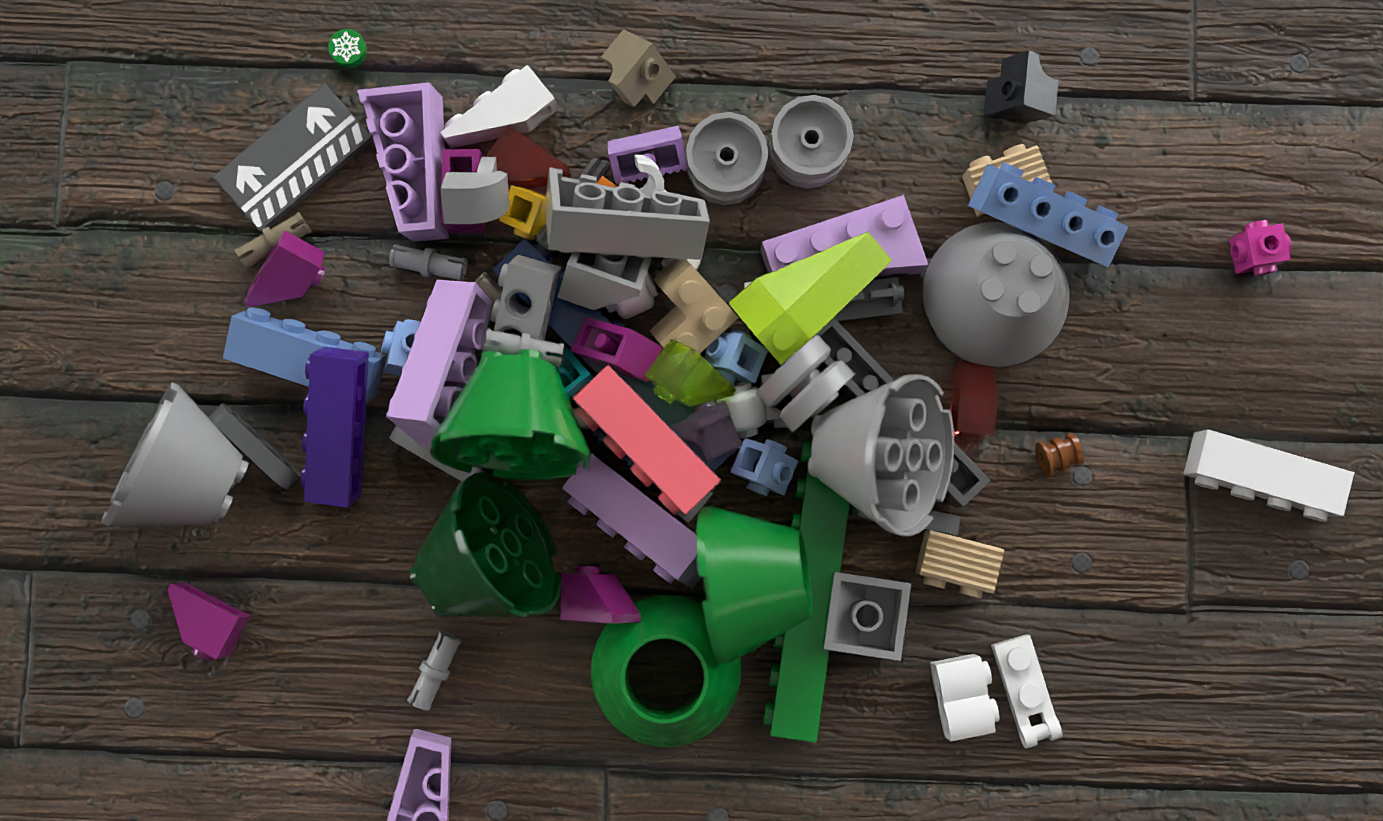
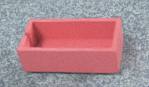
M609 365L573 398L579 406L575 411L578 417L593 432L600 427L607 435L602 440L620 460L625 455L631 459L634 465L630 470L647 488L654 483L662 491L658 499L674 516L679 511L687 516L719 484L720 479Z

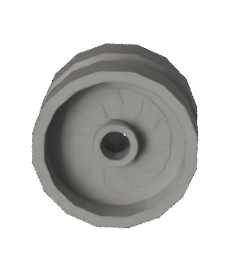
M817 95L797 97L784 105L775 117L768 147L771 164L779 177L793 186L806 189L824 186L835 179L845 166L851 151L854 135L850 118L840 105L829 98ZM807 140L812 141L815 144H808Z
M732 112L713 114L698 123L689 136L686 148L688 180L696 193L709 202L730 205L740 203L751 197L762 184L768 159L766 138L756 123L744 115ZM725 157L732 159L731 161H724Z
M816 335L798 350L756 391V394L768 407L776 406L789 394L794 398L781 411L779 417L792 433L810 416L812 418L817 416L839 395L837 391L855 375L842 360L833 362L822 373L817 370L829 357L831 348L819 335Z

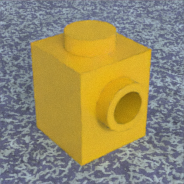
M511 185L509 190L510 208L506 214L499 218V221L514 227V234L534 241L535 236L538 235L546 224V196L533 190Z

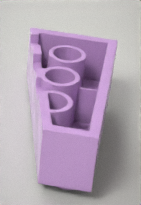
M430 83L357 90L368 118L366 122L369 132L375 142L379 167L383 170L386 180V190L398 232L413 242L449 239L448 231L442 224V150H445V140L440 132L444 130L443 97Z
M904 195L763 241L760 249L767 273H772L793 262L810 257L868 231L893 260L876 277L908 273V275L921 274L928 266Z
M436 280L432 294L428 298L422 321L415 333L409 356L403 365L402 375L395 394L389 403L386 417L424 449H430L431 440L477 368L476 350H481L484 346L492 300L475 282Z
M590 453L589 468L583 469V465L579 466L576 475L571 476L562 487L571 495L567 502L584 515L589 510L600 518L596 525L614 538L617 532L628 540L624 547L641 561L647 555L656 562L657 565L653 570L671 584L676 578L693 589L701 579L698 572L697 535Z
M414 729L387 821H449L451 737Z

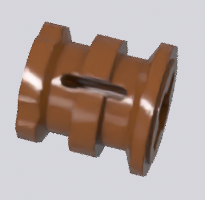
M1073 433L1066 434L1065 439L1062 440L1059 437L1050 439L1047 445L1043 441L1035 443L1039 465L1047 477L1053 476L1055 469L1064 471L1069 469L1070 464L1080 466L1084 463L1082 446L1077 436Z

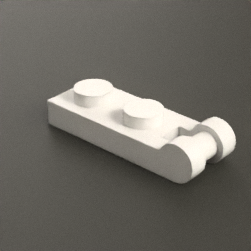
M1025 634L992 644L991 647L1023 746L1025 748L1036 746L1037 741L1049 738L1050 741L1062 738V729L1056 718L1031 636ZM1040 713L1043 723L1031 726L1028 716Z

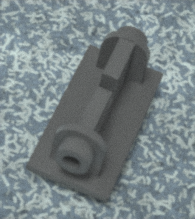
M898 277L872 280L834 318L837 321L902 314L901 300H904L903 285H899Z

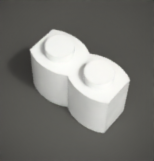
M976 654L930 662L945 737L950 741L996 733L995 722H998L1000 717L996 701L989 699L987 684L992 683L988 663L986 661L982 662L981 657Z

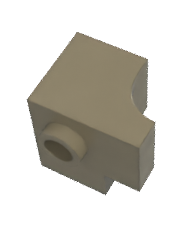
M624 29L601 56L612 71V75L608 80L622 100L632 107H635L642 97L644 100L654 104L676 77L651 42Z

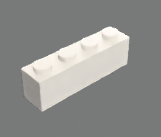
M1212 430L1194 432L1183 475L1196 478L1194 484L1201 487L1218 489L1220 485L1232 489V496L1247 500H1254V497L1257 496L1267 499V506L1285 511H1290L1291 507L1304 510V517L1326 522L1328 517L1344 516L1354 472Z

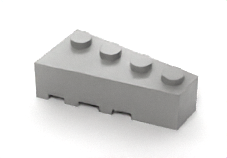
M549 167L545 202L548 250H559L564 253L576 251L598 253L600 255H635L640 258L665 257L676 260H702L710 222L705 200L655 190L652 192V195L643 194L635 185L620 182L617 188L596 184L597 177L584 174L581 175L580 180L562 177L563 170Z

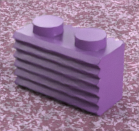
M679 126L607 141L608 155L617 185H620V182L628 184L629 180L635 182L636 179L642 181L644 177L649 178L648 173L641 172L636 167L634 155L649 157L656 163L662 176L666 172L671 175L673 170L678 173L680 169L686 171L688 168Z

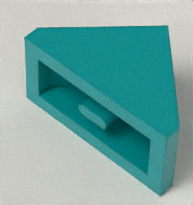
M564 344L563 354L546 352V355L562 358L560 367L556 369L572 406L575 403L573 398L594 378Z

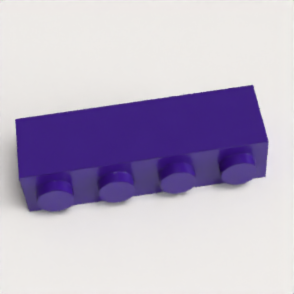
M324 346L311 353L307 359L305 376L309 379V393L305 397L303 411L308 418L307 430L302 439V450L306 452V466L302 470L300 480L301 487L305 488L304 501L348 508L361 497L369 352Z

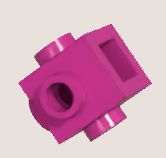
M1267 220L1248 223L1244 225V231L1229 239L1236 274L1253 272L1254 276L1272 274L1278 271V265L1291 260V240L1285 233L1283 223L1269 226Z

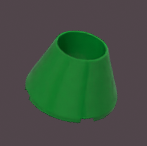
M712 506L700 508L697 519V560L699 577L704 576L707 601H702L713 652L720 664H726L737 660L812 617L813 605L808 560L801 530Z
M656 595L643 598L634 602V605L641 614V622L608 623L601 632L596 642L591 662L593 691L606 718L627 737L655 747L686 745L712 732L721 724L732 709L740 687L741 661L740 658L726 664H720L717 661L709 639L703 604L675 595ZM666 638L680 641L689 646L702 663L704 670L703 679L698 691L689 701L673 708L652 706L642 700L632 687L629 677L630 659L638 648L652 640Z

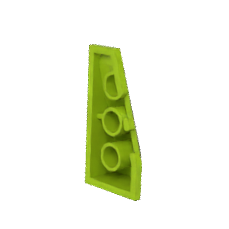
M867 231L831 246L822 252L805 259H800L786 267L756 278L728 303L782 365L810 341L893 260Z

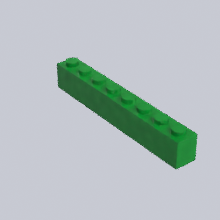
M811 433L810 439H803L800 461L806 462L804 477L798 476L795 498L801 499L799 514H792L790 528L801 530L804 539L811 582L813 614L811 618L774 638V648L780 649L778 664L771 663L768 686L774 687L773 702L766 701L763 725H769L768 731L771 736L817 743L829 650L823 649L833 575L834 572L840 573L849 502L822 483L818 477L810 475L808 463L812 456L813 434Z

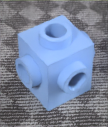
M397 321L393 332L386 331L381 348V353L387 354L383 373L401 377L403 365L409 356L415 333L421 323L420 321Z
M731 329V332H723L706 348V355L702 366L714 372L713 378L727 385H734L735 381L755 383L768 349L752 340L750 334L742 330Z
M744 438L730 473L749 481L746 488L758 494L767 496L770 490L784 495L798 460L786 455L787 447L777 442L766 439L765 444Z

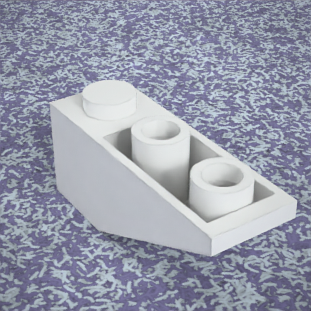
M526 65L521 70L515 69L507 74L502 81V85L492 93L487 91L481 94L474 101L473 107L463 115L457 114L450 118L444 126L445 129L440 133L450 148L527 133L554 114L558 107L552 94L530 67Z

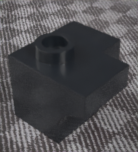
M1028 50L1002 59L1000 77L987 81L984 116L992 119L1012 118L1026 123L1053 117L1056 113L1059 80L1045 74L1040 64L1039 54Z

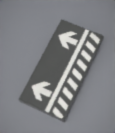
M324 83L213 176V178L257 229L262 232L264 228L268 226L271 228L374 141V139Z

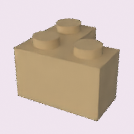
M675 259L653 280L676 306L650 332L684 369L739 317L687 260Z

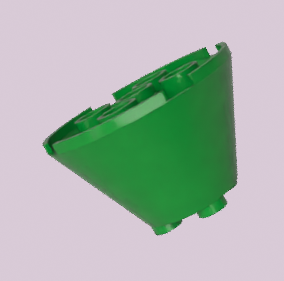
M532 349L520 350L518 355H504L495 351L482 353L481 362L430 444L431 456L443 465L467 473H471L472 466L492 470L494 478L546 480L576 475L578 466L583 465V469H588L591 459L590 451L556 367L542 360L541 352Z

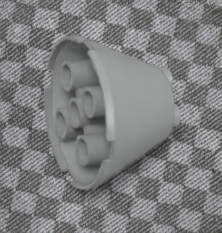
M988 222L965 228L941 245L927 267L923 280L922 301L925 316L928 317L932 328L937 334L935 336L954 355L980 366L1008 367L1035 357L1045 350L1057 337L1063 327L1069 308V284L1060 259L1043 239L1008 223Z
M906 375L827 411L824 415H817L811 425L813 441L812 456L808 463L810 475L818 477L822 483L888 532L902 536H911L919 533L933 520V517L928 515L935 502H943L953 467V421L950 410H944L938 395L942 396L943 391L935 381L927 376Z
M171 382L160 400L156 413L142 434L109 501L113 504L109 511L104 513L101 524L105 526L209 525L212 521L217 522L220 517L223 518L231 505L233 497L227 494L230 488L234 487L235 483H240L249 463L242 460L240 452L187 393L173 382Z

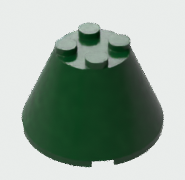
M475 473L461 481L418 552L415 565L410 568L412 582L421 588L424 596L431 603L434 613L439 618L444 619L448 616L533 618L551 610L559 598L561 573L555 574L552 557L557 554V550L547 526L538 511L520 490L510 482L501 484L491 479L494 477L491 473Z

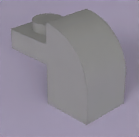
M481 157L477 173L446 172L441 186L444 224L484 223L500 218L508 212L510 208L508 175L503 173V171H497L496 157Z

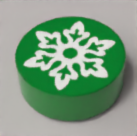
M339 30L329 40V53L333 60L341 67H357L363 63L367 56V45L361 35L354 30Z

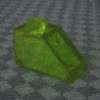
M670 339L644 375L656 386L653 392L669 404L676 400L690 407L733 396L737 390L694 348Z

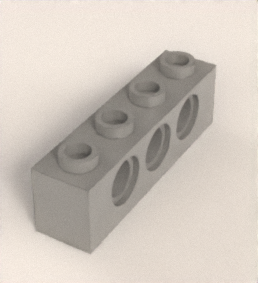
M517 255L509 264H504L498 281V285L503 287L501 300L497 299L495 301L490 318L492 322H495L494 331L508 333V329L513 328L521 334L522 332L530 334V338L544 341L562 267ZM516 293L526 294L531 300V307L520 305L516 299ZM487 339L485 342L495 345H501V342Z

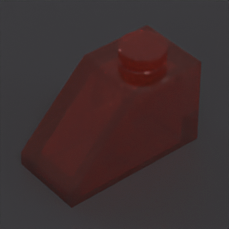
M509 125L485 156L496 157L497 171L507 173L508 185L525 189L547 186L549 167L563 170L562 177H572L569 166Z
M956 361L950 411L954 435L981 439L992 437L995 435L998 404L994 368L990 365Z

